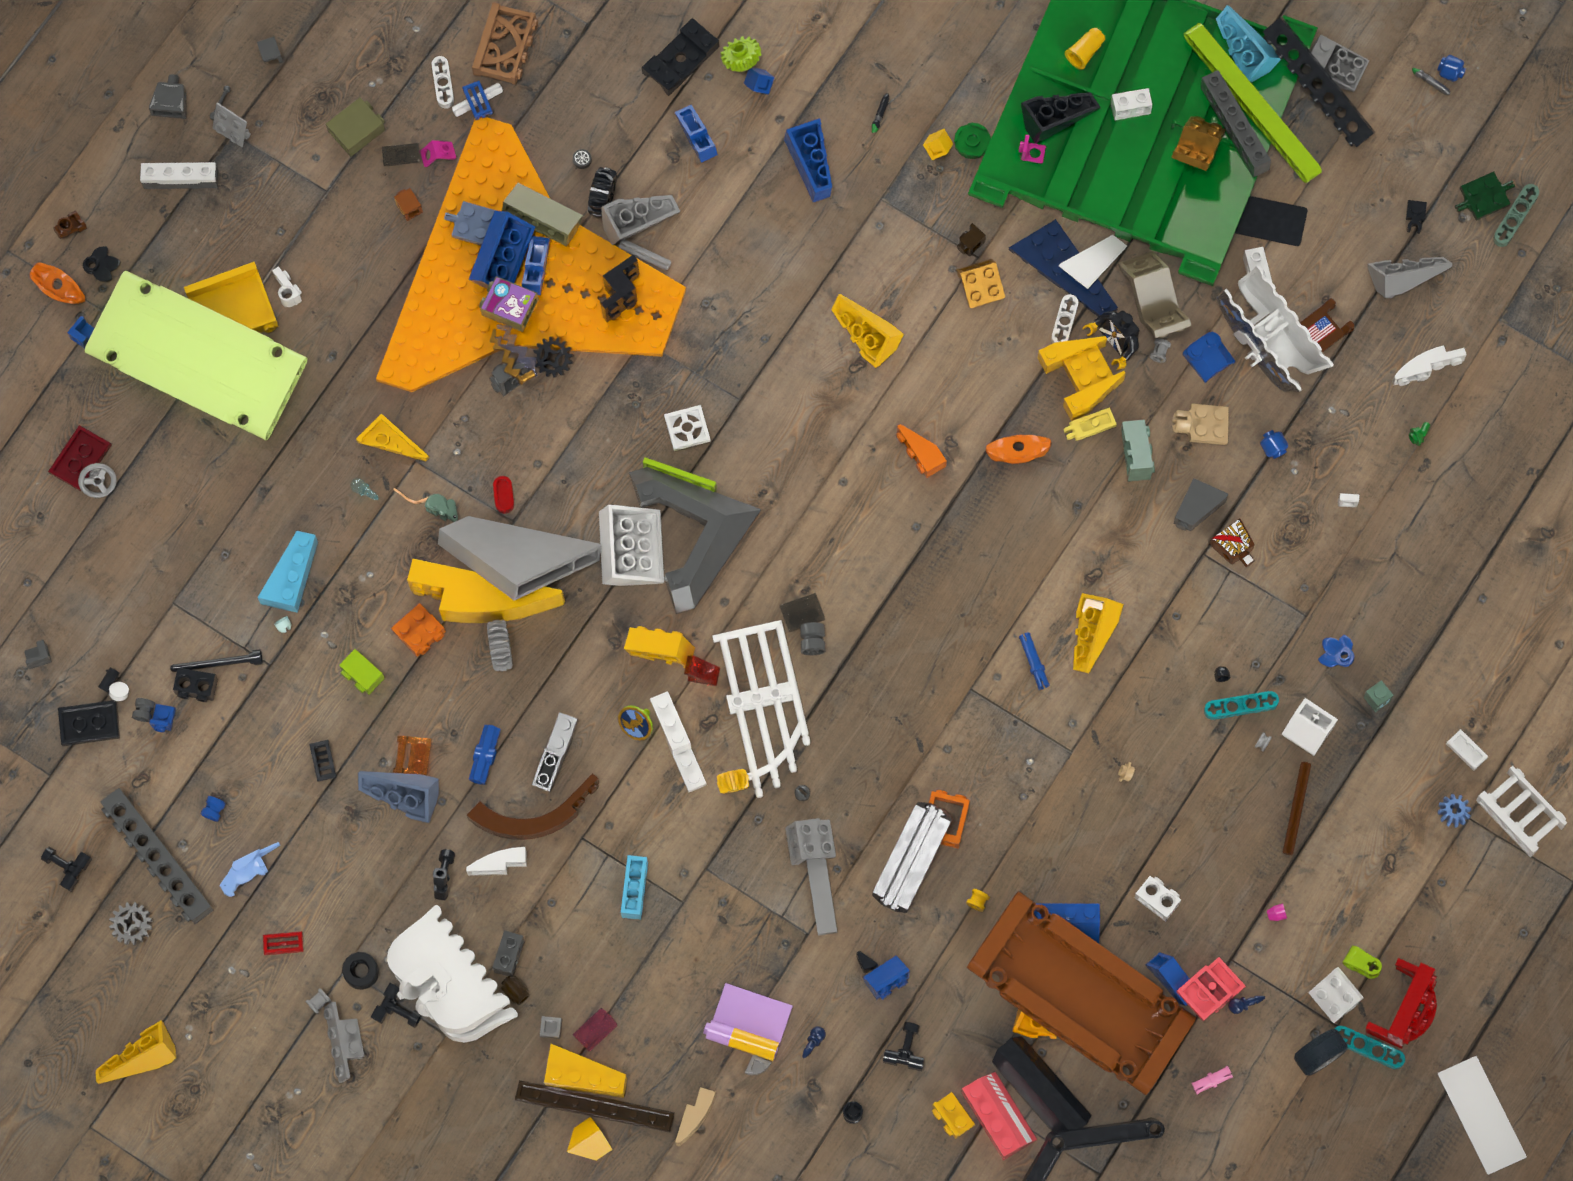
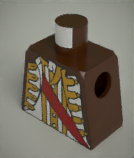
M1240 518L1210 540L1209 545L1231 565L1240 560L1245 567H1248L1255 561L1250 555L1255 546Z

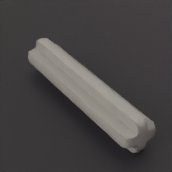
M625 239L620 242L619 248L661 269L668 270L670 268V260Z

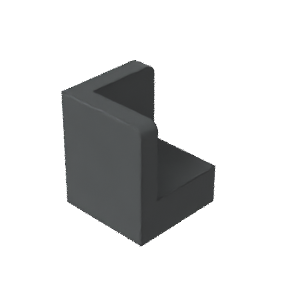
M275 37L257 42L263 62L278 58L279 63H283Z
M44 640L37 641V647L25 650V662L29 669L52 663L47 644Z

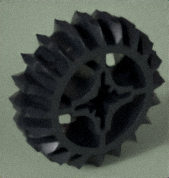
M600 167L596 171L588 197L589 214L599 218L602 217L601 207L613 201L617 182L615 170Z

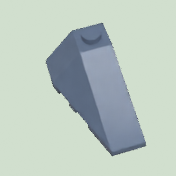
M360 771L358 773V790L378 801H385L394 810L399 809L406 813L405 816L410 819L429 823L439 796V779L421 774Z

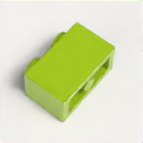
M356 649L339 665L342 670L340 672L341 675L348 681L352 679L356 683L354 686L361 693L365 691L370 695L385 679L383 673Z

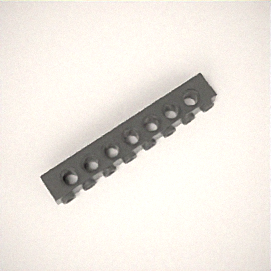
M120 788L100 801L103 805L102 812L107 818L110 816L115 822L112 825L119 833L121 831L124 832L126 843L130 848L134 846L137 849L136 856L141 862H147L149 867L146 869L153 878L156 875L161 880L158 884L164 892L169 891L171 893L170 900L176 907L181 906L184 910L181 914L187 922L192 920L194 924H197L214 911ZM120 809H125L123 816H116ZM131 824H137L134 831H128V827ZM142 839H148V843L145 846H139V843ZM153 854H160L158 860L151 861V856ZM170 868L171 873L168 876H163V870ZM177 883H182V889L175 891L174 886ZM188 898H194L192 905H185Z

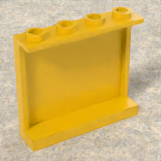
M255 262L184 287L188 299L259 333H269L279 327Z

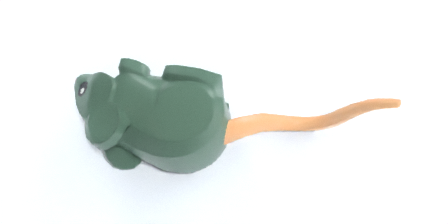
M393 489L410 503L420 504L426 502L424 506L426 511L436 517L439 515L444 521L447 518L452 522L458 521L457 507L453 499L447 500L440 494H432L427 498L414 501L406 497L399 490Z

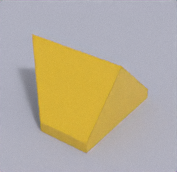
M591 1117L574 1127L567 1150L568 1153L596 1161L612 1151L608 1141Z

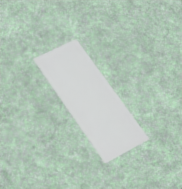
M1477 1056L1438 1073L1488 1175L1527 1157Z

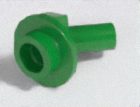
M1424 422L1421 429L1419 427L1411 428L1409 433L1410 441L1420 446L1424 442L1423 437L1426 436L1430 424Z

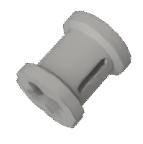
M1155 339V347L1153 353L1150 354V359L1159 363H1165L1167 349L1170 348L1171 343L1164 339Z
M320 988L314 997L310 1000L307 999L305 1002L318 1014L319 1010L326 1003H331L332 1001Z

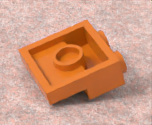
M420 603L391 628L416 657L420 654L424 655L430 649V645L434 642H439L446 632L439 621Z

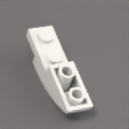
M1443 345L1416 356L1396 373L1392 381L1393 386L1398 384L1399 386H1404L1414 380L1418 382L1424 381L1430 377L1432 369L1440 370L1446 365L1456 366L1461 364L1466 357L1465 349L1461 348L1446 352Z

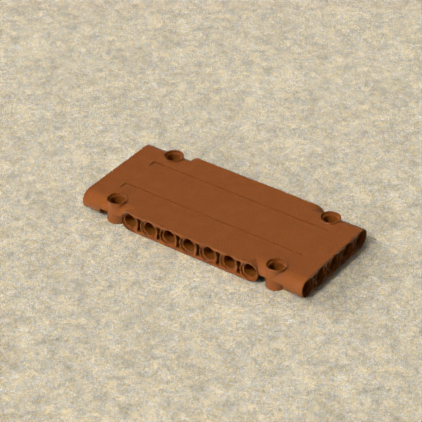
M1020 891L1014 895L966 967L983 979L989 988L997 989L1000 996L1097 1066L1107 1072H1113L1118 1080L1126 1081L1144 1095H1147L1196 1020L1194 1015L1178 1005L1175 998L1163 995V990L1068 921L1057 914H1050L1044 905H1037ZM1034 911L1041 914V919L1035 917ZM992 974L998 975L1000 981H994ZM1164 1003L1170 1006V1012L1164 1009ZM1123 1066L1129 1069V1075L1123 1072Z

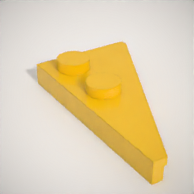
M382 414L356 438V441L360 444L422 461L429 459V456Z

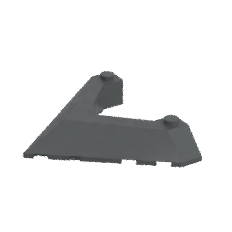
M649 467L629 472L640 508L660 503L705 526L684 567L667 572L664 577L676 614L692 610L697 606L699 600L737 547V544L743 538L761 509Z

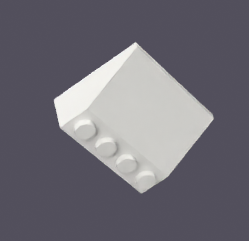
M607 505L600 510L602 584L616 586L663 584L664 570L660 510Z

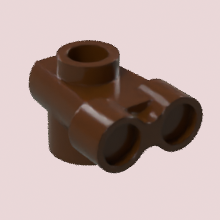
M76 211L68 214V218H60L57 225L53 227L60 239L68 237L77 231L80 233L87 229L86 224L81 220Z

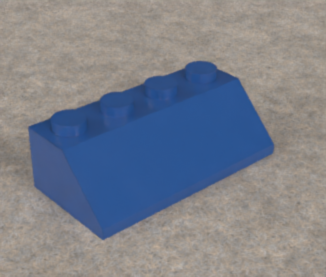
M494 211L469 280L484 288H488L489 283L494 281L496 276L514 283L535 226L507 211Z
M1036 903L1037 905H1044L1050 914L1059 915L1099 943V904ZM1034 911L1035 917L1041 919V914Z

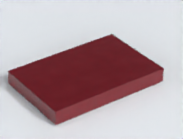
M79 425L48 472L81 491L78 484L81 471L88 465L100 463L112 444ZM91 471L86 474L85 478H89Z

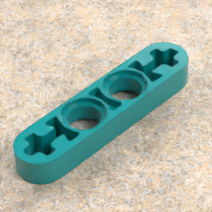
M1267 691L1212 700L1205 705L1204 714L1208 719L1215 720L1270 711L1277 707L1279 697L1275 692ZM1268 697H1271L1272 700L1275 699L1272 705L1269 702H1264L1262 707H1260L1259 698H1261V701H1266ZM1253 699L1256 702V707L1253 709L1248 708L1246 701ZM1230 702L1235 703L1237 710L1234 712L1229 711L1227 704ZM1221 704H1223L1224 713H1222V709L1217 710L1215 714H1212L1211 711L1208 712L1211 706H1214V709H1219Z
M1337 1026L1335 1028L1338 1032L1343 1031V1035L1348 1038L1350 1034L1353 1035L1350 1045L1347 1044V1049L1392 1069H1399L1404 1065L1405 1055L1400 1050L1345 1026ZM1356 1038H1361L1364 1041L1365 1045L1363 1048L1358 1049L1354 1046ZM1375 1046L1381 1047L1383 1055L1380 1057L1374 1056L1372 1048ZM1387 1050L1390 1051L1389 1056L1391 1057L1398 1055L1401 1063L1393 1064V1059L1389 1057L1386 1061L1383 1060Z

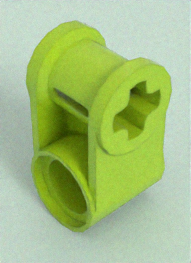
M1353 945L1342 962L1350 970L1358 972L1368 979L1377 978L1382 968L1379 959ZM1374 965L1375 969L1373 971H1370L1369 967Z

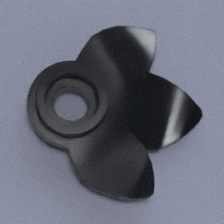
M107 246L96 248L92 255L83 261L84 271L88 274H93L97 280L103 282L111 281L112 275L110 272L117 269L120 265L119 259L108 255ZM91 264H95L94 268H89Z

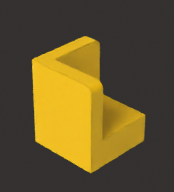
M945 129L930 134L923 146L930 158L934 160L948 154L953 142Z

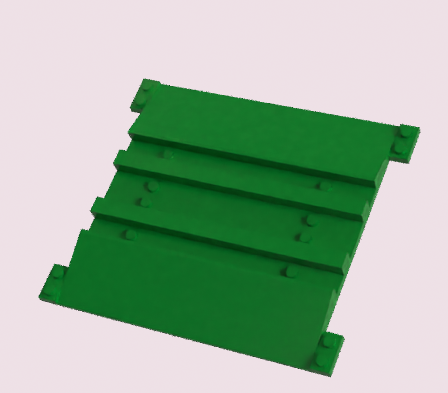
M1050 0L968 195L1001 208L1004 207L1008 195L1011 194L1040 209H1044L1045 205L1063 212L1062 217L1078 223L1081 218L1115 231V237L1130 242L1134 238L1150 244V250L1183 258L1178 274L1213 286L1258 176L1252 177L1226 130L1220 140L1213 162L1207 171L1171 157L1178 145L1183 128L1191 116L1201 117L1210 124L1217 123L1224 129L1201 89L1202 77L1211 74L1212 71L1184 37L1186 31L1201 23L1234 62L1233 57L1228 52L1229 47L1226 39H1223L1216 21L1222 10L1194 0ZM1283 15L1285 21L1306 47L1310 49L1318 27ZM1244 19L1259 35L1265 36L1263 31L1268 27ZM1097 28L1105 35V41L1084 69L1074 67L1067 60L1065 51L1081 39L1086 32H1089L1090 29ZM1281 34L1278 37V42L1281 45H1285L1287 37ZM1271 44L1273 49L1276 51L1277 49L1275 48V46ZM1292 49L1290 57L1296 60L1299 57V52L1296 49ZM1284 58L1277 63L1271 72L1252 82V85L1280 118H1282L1298 78L1297 73L1293 74L1288 69V62ZM1149 88L1152 101L1151 114L1114 120L1111 107L1112 94ZM1091 92L1100 105L1099 110L1052 137L1036 143L1046 146L1043 164L1021 160L1022 153L1019 152L1020 141L1024 142L1025 136L1029 135L1024 125L1021 108L1022 102L1036 96L1047 98L1059 95L1061 97ZM1240 106L1265 151L1268 152L1271 142ZM1029 135L1028 143H1034V141ZM1036 148L1030 150V155L1033 158H1038L1041 154Z

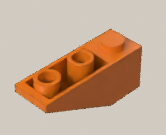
M901 424L897 426L896 436L900 443L904 442L906 445L907 454L911 459H915L917 462L916 467L921 474L924 473L926 478L946 467L947 460L937 445Z

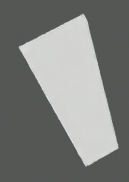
M1111 235L1062 262L1059 267L1088 289L1122 253L1127 245L1114 235Z

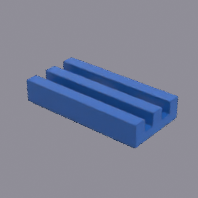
M480 81L462 87L475 120H479V117L484 118L487 114H493ZM476 86L478 87L482 99L485 103V106L487 108L486 110H483L480 100L474 89V87ZM468 89H471L480 111L478 113L473 105Z

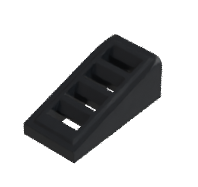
M329 740L310 743L317 782L336 778ZM326 747L325 751L315 753V749ZM328 755V758L320 760L316 758V756ZM329 762L330 764L328 766L318 767V764ZM331 769V773L320 775L319 771Z

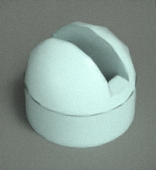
M287 616L274 624L277 630L282 633L287 632L285 628L291 629V622Z

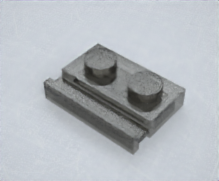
M816 593L780 605V610L789 632L800 629L802 624L818 623L825 620Z

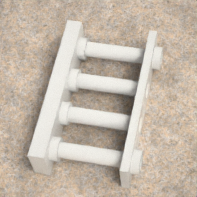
M1512 766L1507 772L1510 777L1491 794L1483 791L1476 801L1525 853L1532 857L1539 849L1537 842L1556 825L1562 830L1567 822L1565 821V816L1560 811H1556L1524 778V773ZM1514 783H1517L1524 791L1505 808H1500L1496 803V799ZM1530 797L1537 806L1519 822H1514L1510 818V813ZM1544 811L1551 820L1532 837H1528L1523 832V828Z

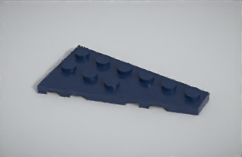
M1056 219L1009 247V251L1017 254L1025 263H1029L1037 269V272L1057 287L1076 296L1078 301L1084 304V307L1099 317L1106 311L1118 310L1117 305L1098 278L1087 289L1059 267L1062 262L1079 254V251Z

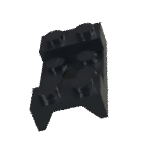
M692 18L680 29V34L657 56L654 55L642 66V74L653 78L661 85L665 93L670 96L720 47L719 40ZM684 55L686 59L683 62H678L676 57Z

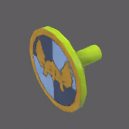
M630 705L624 707L619 712V725L622 731L630 738L639 741L645 740L651 735L653 730L648 709L642 710L637 706Z

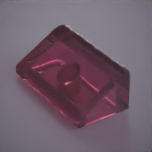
M600 1008L572 1035L587 1051H591L617 1027V1023L605 1010Z

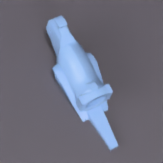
M279 842L264 849H258L234 861L228 874L220 884L224 894L228 897L235 896L234 892L239 885L249 882L258 874L265 875L268 870L261 857L279 847Z

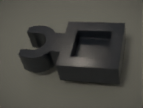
M1408 200L1406 220L1411 221L1408 223L1407 232L1410 233L1411 227L1415 226L1418 229L1417 234H1420L1422 229L1420 222L1425 221L1427 202Z

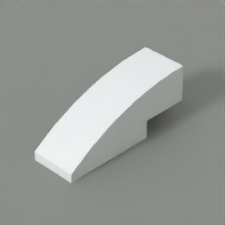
M509 848L489 854L466 867L468 876L507 875V867H527L526 848Z

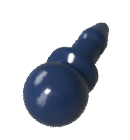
M1254 996L1247 999L1245 997H1241V999L1234 998L1229 1002L1228 1008L1233 1014H1239L1243 1010H1248V1006L1263 1001L1265 996Z
M817 1026L811 1030L810 1036L807 1038L808 1044L803 1050V1058L809 1056L814 1047L819 1046L820 1042L825 1039L826 1032L822 1027Z

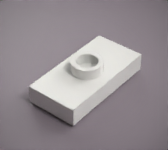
M1461 729L1446 743L1473 771L1488 758V755Z

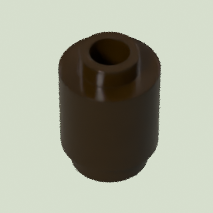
M508 976L501 983L503 985L501 990L513 1003L516 1002L520 1005L530 996L527 992L528 989L516 976Z

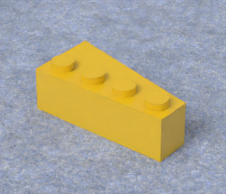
M550 1044L544 1080L545 1086L624 1098L627 1083L626 1074Z

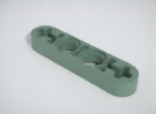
M1528 184L1520 192L1495 232L1493 241L1497 246L1505 247L1510 243L1538 198L1539 189L1536 185ZM1531 190L1533 191V195H1531L1527 201L1525 200L1528 192H1530ZM1523 204L1526 207V211L1519 212L1516 206ZM1514 219L1517 225L1510 227L1507 224V220ZM1505 230L1508 231L1505 239L1501 241L1499 239L1500 236H1502Z

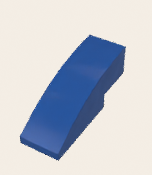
M689 105L676 111L675 115L700 162L702 163L717 156L715 144L708 135L706 127L693 106Z
M532 236L525 261L522 287L541 295L550 238Z

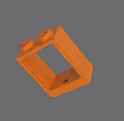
M942 790L932 791L929 803L934 804L935 800L963 806L956 836L946 833L940 844L959 849L970 800L959 794L951 796Z

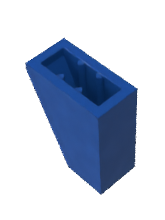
M1159 952L1145 964L1146 967L1179 1004L1187 1006L1188 1004L1178 995L1177 990L1190 978L1174 957Z

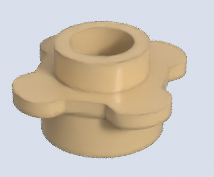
M1131 762L1120 767L1118 772L1120 782L1122 780L1128 782L1131 780L1135 771V767L1131 766Z

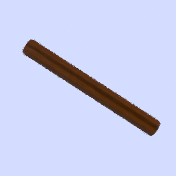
M1301 762L1283 847V854L1293 855L1311 769V764L1308 762Z

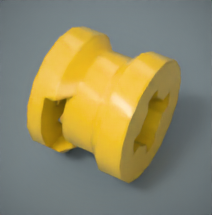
M973 889L972 896L967 899L966 904L979 912H983L986 900L988 901L990 897L980 890Z

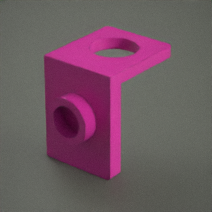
M1026 135L1024 142L1020 141L1019 152L1022 153L1021 160L1043 164L1046 146L1028 143L1029 135ZM1031 149H1038L1041 153L1038 158L1031 157Z
M432 140L420 150L424 167H428L436 159H456L452 142ZM428 150L430 151L429 160H427L426 158V152Z

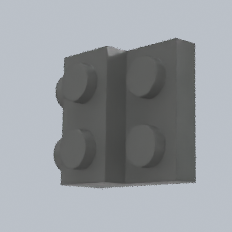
M527 357L517 360L512 368L521 369L519 376L530 370L533 371L531 361ZM505 363L497 365L493 369L492 376L489 377L492 382V388L496 393L500 392L503 397L520 385L516 378L504 372L507 366Z

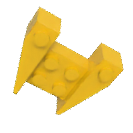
M1106 336L1055 342L1038 350V360L1045 373L1047 374L1063 366L1077 392L1064 398L1063 407L1071 421L1088 415L1094 407L1101 403L1125 379V371L1116 375L1112 374L1099 350L1106 347Z

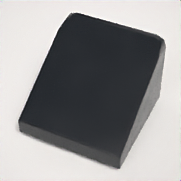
M861 951L856 953L863 973L866 974L878 968V964Z

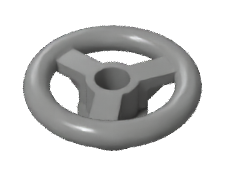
M101 463L88 465L81 471L78 478V484L82 492L93 498H102L109 495L117 483L115 472L109 466ZM91 471L89 478H85L86 474ZM106 472L111 477V483L108 488L103 483ZM85 484L98 486L101 492H92L86 488Z

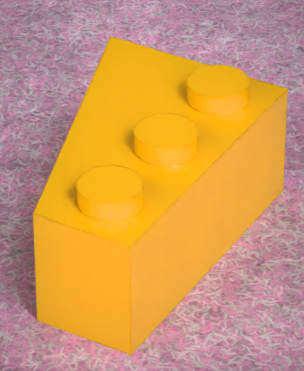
M637 626V628H629L624 650L631 656L652 661L655 659L666 660V664L669 665L676 662L682 664L683 668L690 669L695 647L680 632L672 631V633H666L661 629L652 631L645 627Z

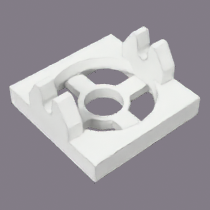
M701 405L664 414L674 451L711 442ZM687 415L695 416L699 421L692 422L688 420ZM681 417L682 422L680 426L673 428L675 421ZM684 423H691L693 428L691 431L685 432L682 430V425ZM702 427L700 435L694 439L692 433L696 428ZM682 432L687 436L688 441L680 440L675 434Z

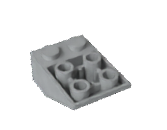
M1323 35L1317 38L1310 50L1340 88L1352 92L1355 91L1370 61ZM1304 63L1301 70L1303 73L1309 74L1311 67L1309 64ZM1320 78L1314 79L1315 81L1322 83V80Z

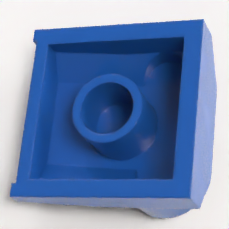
M1213 331L1193 342L1182 354L1205 383L1236 362L1221 342V337Z

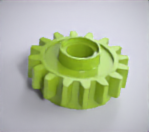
M742 36L740 40L735 38L733 43L728 42V47H723L724 51L721 52V59L727 69L730 68L732 71L737 72L746 71L755 66L759 61V56L762 55L761 48L756 39L751 40V37L744 39Z

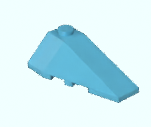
M1227 5L1216 18L1223 39H1226L1229 54L1251 83L1271 72L1281 60L1273 47L1230 6Z

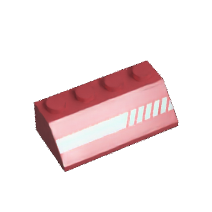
M996 1072L981 1077L962 1088L961 1093L1002 1160L1007 1159L1037 1141V1138Z

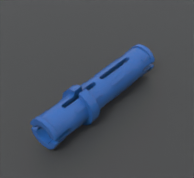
M1027 632L1024 633L1027 641L1023 634L1019 636V639L1031 667L1030 673L1034 675L1038 690L1044 689L1042 681L1046 688L1050 684L1044 672L1045 667L1041 664L1031 634Z

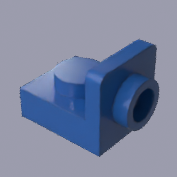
M156 704L153 719H150L149 722L151 727L154 728L153 730L157 732L171 731L176 708Z

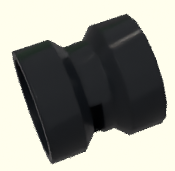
M851 1101L845 1104L843 1108L845 1121L849 1124H857L861 1121L863 1109L858 1102Z

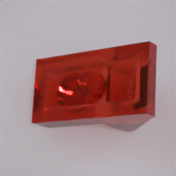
M694 655L688 656L684 674L688 676V681L717 686L720 667Z

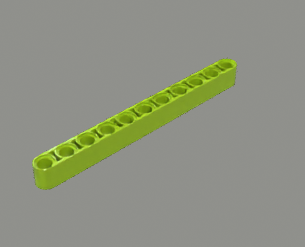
M1198 23L1186 31L1184 37L1188 44L1212 73L1219 70L1237 103L1301 180L1308 183L1321 174L1322 169L1317 161L1201 23Z

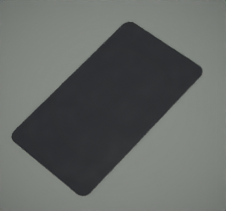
M1249 196L1235 234L1300 246L1308 210L1301 206Z

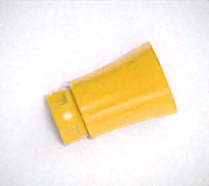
M1097 28L1090 29L1089 32H1086L1081 39L1065 51L1067 60L1074 67L1084 69L1105 41V35Z

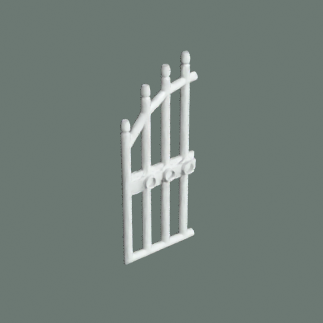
M782 620L712 635L714 643L720 642L732 693L726 696L730 714H737L750 773H747V775L749 776V781L752 780L757 798L763 797L759 777L770 772L773 779L774 788L780 787L777 767L786 758L789 763L790 772H797L793 749L800 735L803 737L804 745H810L808 728ZM774 629L777 631L788 682L780 684L776 682L765 631ZM756 633L770 685L763 688H758L746 638L747 635ZM734 638H739L751 689L740 693L727 641ZM789 701L794 703L798 720L791 738L782 703ZM771 705L775 707L784 750L776 758L774 757L763 707ZM753 709L756 710L768 765L758 770L744 711Z

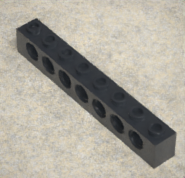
M1283 17L1278 18L1263 31L1265 34L1263 38L1269 45L1273 44L1277 49L1275 53L1281 60L1284 58L1288 62L1287 67L1293 74L1297 73L1300 77L1298 80L1304 88H1309L1312 92L1310 94L1312 99L1316 103L1320 102L1322 104V111L1327 117L1331 116L1335 120L1334 126L1340 132L1343 130L1347 135L1345 139L1351 146L1355 145L1358 147L1375 133L1374 129ZM1281 34L1287 37L1285 45H1281L1278 42V37ZM1292 49H1296L1299 52V57L1296 60L1290 57ZM1304 63L1309 64L1311 67L1309 74H1305L1301 70ZM1315 78L1322 80L1321 88L1314 87L1313 81ZM1327 92H1330L1334 95V101L1332 103H1328L1325 100V94ZM1338 107H1343L1346 110L1344 117L1337 115ZM1351 121L1356 122L1358 125L1355 132L1350 131L1348 128V124Z

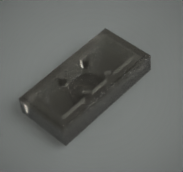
M419 143L382 147L384 166L421 162Z

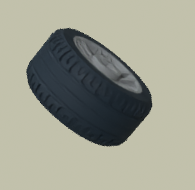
M1330 1029L1297 1051L1294 1060L1305 1075L1311 1076L1347 1051L1348 1045L1336 1029Z

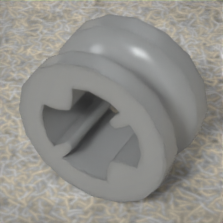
M1264 732L1255 745V748H1261L1262 752H1264L1272 738L1271 736L1267 737Z

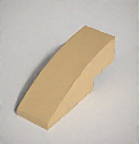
M700 1087L695 1106L686 1105L675 1141L676 1146H681L704 1122L716 1098L715 1091Z

